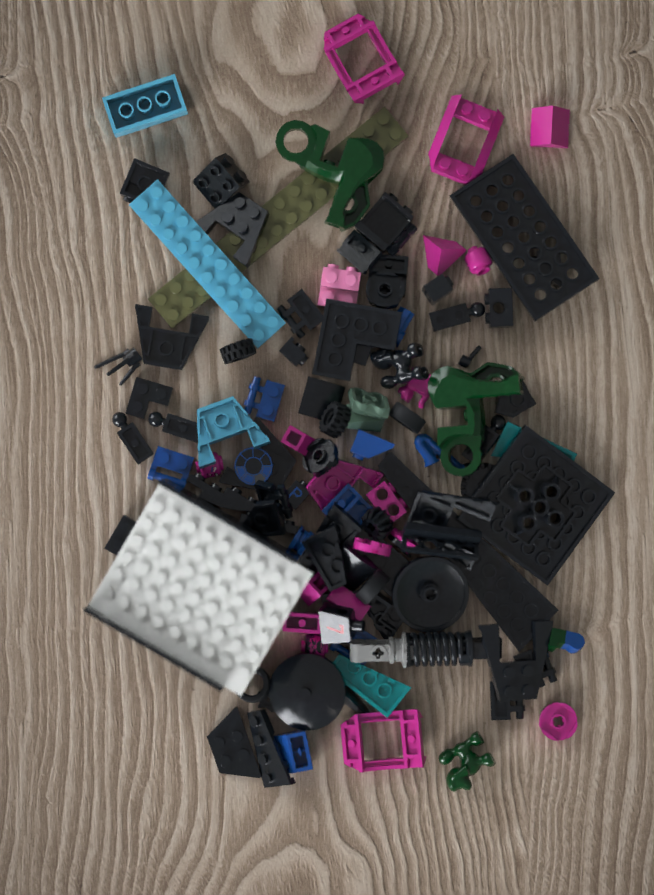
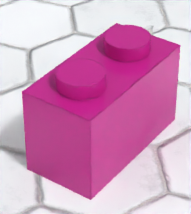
M291 611L282 626V631L321 634L319 613Z

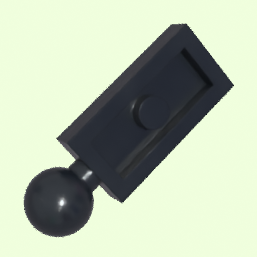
M475 302L470 308H467L466 303L431 312L429 316L433 330L435 332L471 322L470 316L481 317L485 313V306L480 302Z
M123 412L115 413L112 417V422L116 427L121 428L117 434L136 463L139 465L154 455L135 424L132 422L128 425L127 416Z
M153 412L149 415L148 421L151 426L159 427L162 425V432L198 443L197 422L169 413L166 418H163V415L159 412Z
M502 415L492 417L490 428L485 425L484 443L481 446L482 460L500 438L496 431L503 429L506 425V420ZM467 446L461 455L472 462L473 453L469 446Z

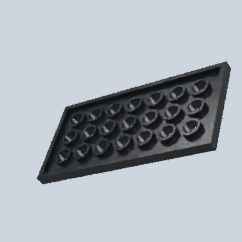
M514 154L450 195L452 202L535 322L599 280L596 272ZM505 176H511L514 181L511 185H505L502 179ZM494 186L498 192L491 196L486 190L488 187ZM517 191L524 194V198L520 201L515 200L513 194ZM473 197H479L482 200L479 206L471 204L470 201ZM500 202H506L508 209L500 211L497 205ZM532 207L535 213L532 216H527L524 213V209ZM485 212H489L492 215V219L488 222L483 221L481 215ZM511 217H515L519 220V224L512 227L508 224V220ZM542 222L546 228L544 231L538 232L534 227L535 224ZM500 228L503 234L500 237H495L492 234V230ZM521 233H527L530 239L527 242H521L518 237ZM548 238H553L556 240V245L548 247L545 241ZM510 243L514 249L512 252L506 253L503 251V245ZM536 248L541 254L539 257L533 258L530 256L529 251ZM559 253L565 254L567 261L559 263L556 260V256ZM516 259H521L524 261V266L518 269L514 267L513 262ZM542 264H549L551 271L544 274L541 272L540 266ZM568 270H576L578 276L575 279L569 278L567 276ZM529 274L533 275L535 282L527 284L524 281V277ZM559 280L562 283V287L560 289H553L551 282ZM536 291H544L546 297L543 300H538L535 297Z

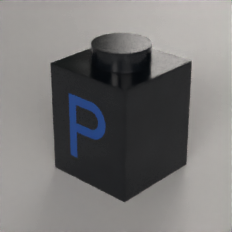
M296 480L288 489V500L295 510L310 494L305 488L308 484L303 480L300 482Z

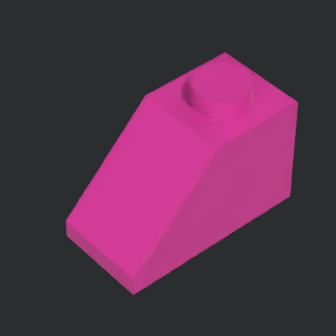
M319 572L309 579L300 595L308 606L328 590Z

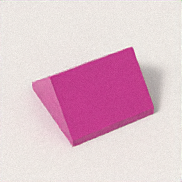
M557 106L532 108L530 147L568 148L570 110Z

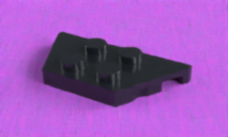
M237 706L212 730L207 739L219 773L261 778V772Z

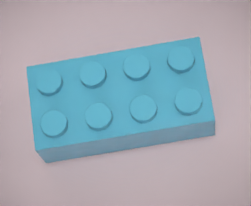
M175 74L102 98L116 138L188 115Z

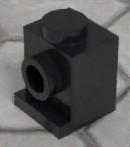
M291 337L279 352L295 367L298 365L303 366L309 359L304 353L306 349L298 342L295 345L293 343L295 339Z

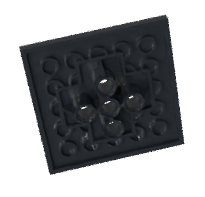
M524 425L471 497L498 502L491 521H486L465 511H461L456 519L471 530L482 531L483 539L548 586L615 492L527 425ZM552 486L553 493L548 496L546 493L547 488ZM527 491V497L521 500V492ZM538 502H541L542 508L539 511H536L535 505ZM553 513H556L557 519L554 522H551V515ZM530 517L531 523L525 527L524 520Z

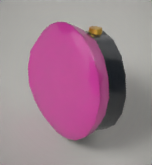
M394 528L387 538L401 550L402 530ZM407 539V546L415 547L418 545L414 540ZM403 552L407 557L411 558V553Z

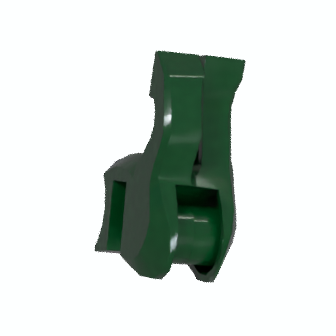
M292 120L286 122L281 126L276 135L277 151L282 158L289 162H295L301 169L313 176L338 184L325 224L339 228L341 232L355 227L370 207L368 185L383 170L385 161L383 149L376 141L369 138H348L339 165L336 167L332 161L324 160L322 162L330 139V131L316 124L310 126L304 121ZM291 131H301L307 136L308 145L302 152L292 153L284 146V138ZM353 199V207L350 210H346L349 202Z
M487 362L471 373L451 366H444L431 374L428 381V392L436 409H467L464 410V419L468 421V425L437 428V446L441 449L440 459L442 466L448 473L464 477L478 470L482 463L483 453L481 446L484 443L486 425L483 399L504 395H523L522 380H525V378L515 368ZM501 378L502 381H492V379ZM460 444L469 446L473 453L471 464L463 469L456 467L451 461L453 448Z

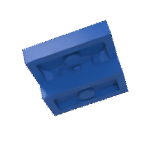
M347 483L322 509V512L327 515L333 503L336 502L359 524H362L361 517L372 507Z

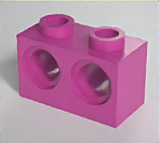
M384 481L368 492L366 496L375 508L381 507L382 510H386L388 515H390L388 507L392 504L397 505L399 508L398 514L395 516L390 515V520L394 522L407 513L405 508L408 506L402 498L397 499L394 495L396 490L390 482L386 484ZM379 489L387 491L388 496L385 500L377 498V491Z

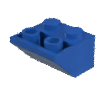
M306 730L273 735L274 739L280 743L282 748L280 753L283 760H287L290 767L287 769L289 773L313 769Z

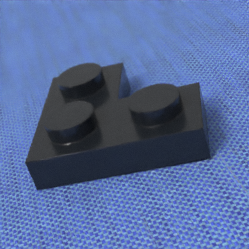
M136 377L125 414L145 419L149 402L152 401L168 406L173 388Z

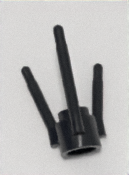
M132 348L95 365L94 368H100L123 357L124 361L106 374L110 376L125 364L129 367L132 366L120 381L119 385L122 386L131 374L141 366L139 362L143 359L135 348Z

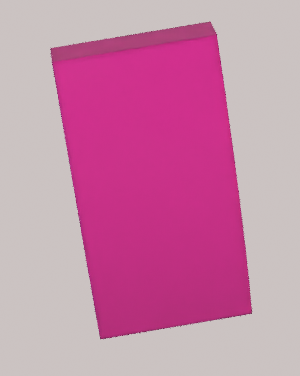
M343 586L331 591L326 598L332 604L352 608L355 611V620H362L371 607L369 604L365 605L354 593Z

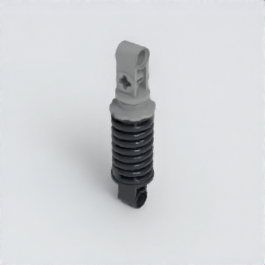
M471 630L463 633L457 631L455 634L451 631L447 632V634L445 632H440L439 634L438 632H433L432 634L430 632L425 634L422 632L418 634L415 632H402L401 638L353 639L350 641V661L354 663L389 661V664H394V662H401L403 668L414 666V664L416 667H419L420 661H422L423 667L428 666V661L430 666L434 667L435 661H437V666L441 667L443 661L445 666H449L450 660L452 666H457L458 657L460 666L472 667L473 659H488L483 647V638L473 637ZM499 637L500 659H501V658H502V638ZM376 648H380L379 653H375Z

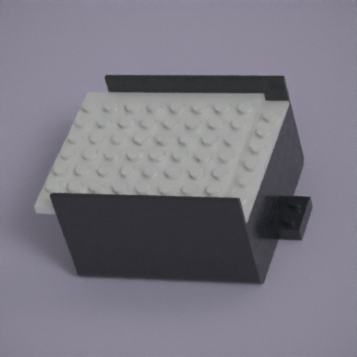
M161 479L158 481L159 485L137 522L126 515H123L104 548L117 557L91 602L83 611L215 689L222 691L223 687H226L242 696L313 572L296 563L300 555L264 536L254 528L243 524L237 518L170 479Z

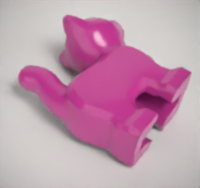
M431 374L425 380H412L405 386L400 387L398 393L401 399L409 403L413 398L414 392L422 395L418 406L423 409L425 402L430 396L428 381Z

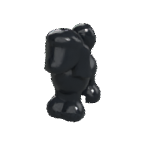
M420 343L409 344L406 351L396 350L392 352V350L380 348L371 353V362L376 368L381 370L390 369L392 366L396 368V376L388 375L381 378L380 384L385 389L394 388L399 383L406 384L412 380H425L429 377L426 367L417 366L412 371L410 370L412 359L424 355V349Z

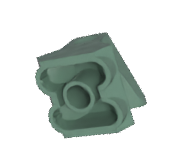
M350 388L348 391L350 404L345 406L351 409V416L346 428L381 432L384 421L389 417L390 412L387 397L378 392L370 393L361 388Z

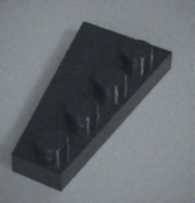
M266 709L247 712L264 788L295 784L294 777H290L287 770L290 768L287 760L284 761L280 750H282L280 743L274 739L273 734L275 731Z

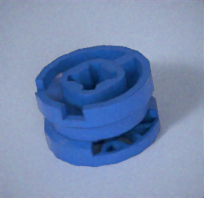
M302 525L288 549L292 548L297 551V554L300 556L305 550L302 541L315 534L304 530Z

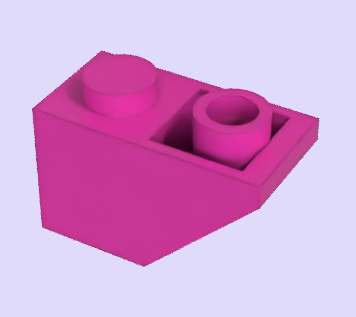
M289 425L280 442L306 456L308 452L306 450L307 447L315 439Z

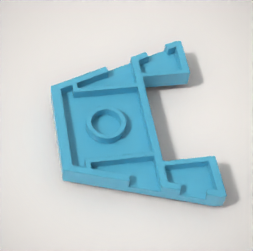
M233 396L197 409L198 465L200 469L216 464L210 445L241 433L248 432L254 449L270 444L269 438L261 431L260 427L250 418Z

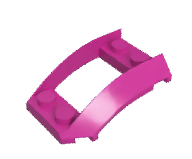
M356 14L324 33L325 42L323 49L354 103L364 104L365 99L395 82L399 85L404 77V72L397 64L375 22L365 19V16ZM367 32L385 65L353 82L335 50Z
M453 95L450 98L428 155L431 172L466 185L482 174L504 116L498 109L496 112L461 98L462 95ZM453 117L489 131L475 166L439 153Z
M419 709L394 710L388 718L380 712L354 714V716L340 725L344 764L355 768L359 773L388 769L423 768L426 756H424L421 718L423 716ZM400 720L403 757L364 761L361 723Z

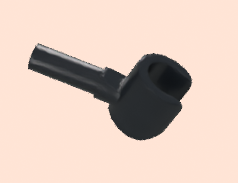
M478 345L469 357L462 355L458 364L467 368L474 356L482 348Z

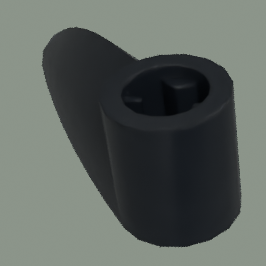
M346 685L344 704L358 714L370 713V710L358 695Z

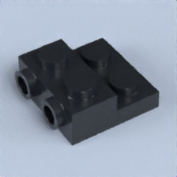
M134 158L120 191V195L123 196L122 200L131 203L157 179L165 187L170 173Z

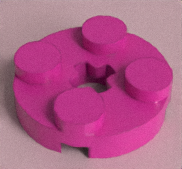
M355 537L353 548L390 557L392 545Z
M552 702L546 705L539 715V726L542 733L554 741L570 738L578 726L575 711L563 702ZM561 716L563 724H558L557 727L554 726L555 722L553 719Z

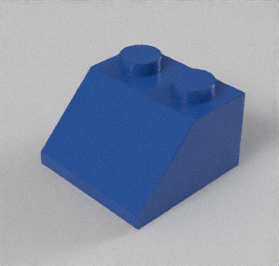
M359 430L350 452L353 453V458L363 461L364 458L369 459L393 449L395 444Z

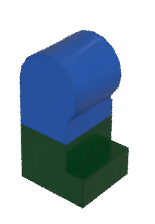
M552 627L547 651L553 652L556 648L566 649L569 653H577L584 646L585 639L579 633Z

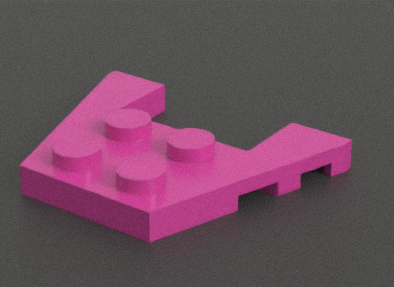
M339 460L338 465L332 467L327 473L320 477L313 476L305 488L322 511L347 483L353 487L358 478H360L372 488H375L384 474L380 471Z

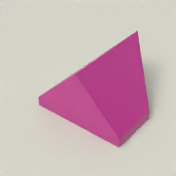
M423 235L427 266L437 276L445 272L466 252V249L456 241Z

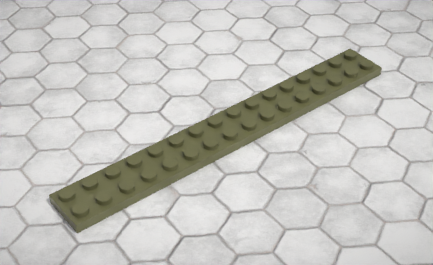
M384 106L325 154L322 162L329 160L338 167L348 138H369L376 141L383 149L384 156H386L409 136ZM304 171L261 206L270 215L262 235L259 236L257 241V248L250 259V266L332 200L338 184L324 181ZM229 232L216 245L242 273L247 267L235 260L233 255L244 241ZM185 268L149 297L148 300L173 329L209 300L211 296Z

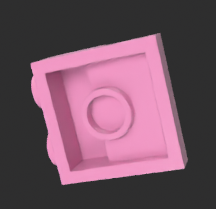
M328 264L327 267H323L318 306L325 307L326 299L356 304L361 272H358V269L354 267H347L346 270L339 269V265Z

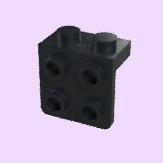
M224 153L215 157L194 178L193 183L214 208H217L225 203L236 191L246 187L250 181L247 179L246 174L236 166L233 158Z

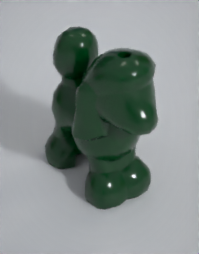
M478 731L472 733L467 740L456 744L454 748L445 749L439 755L438 759L442 765L449 764L455 756L461 759V767L452 768L446 777L447 786L453 792L459 789L470 790L472 783L469 777L477 773L482 765L492 767L496 764L491 753L487 752L479 757V755L471 750L473 746L477 747L484 743Z

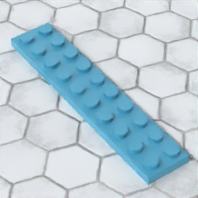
M158 179L129 204L248 338H252L257 349L286 324L281 316Z

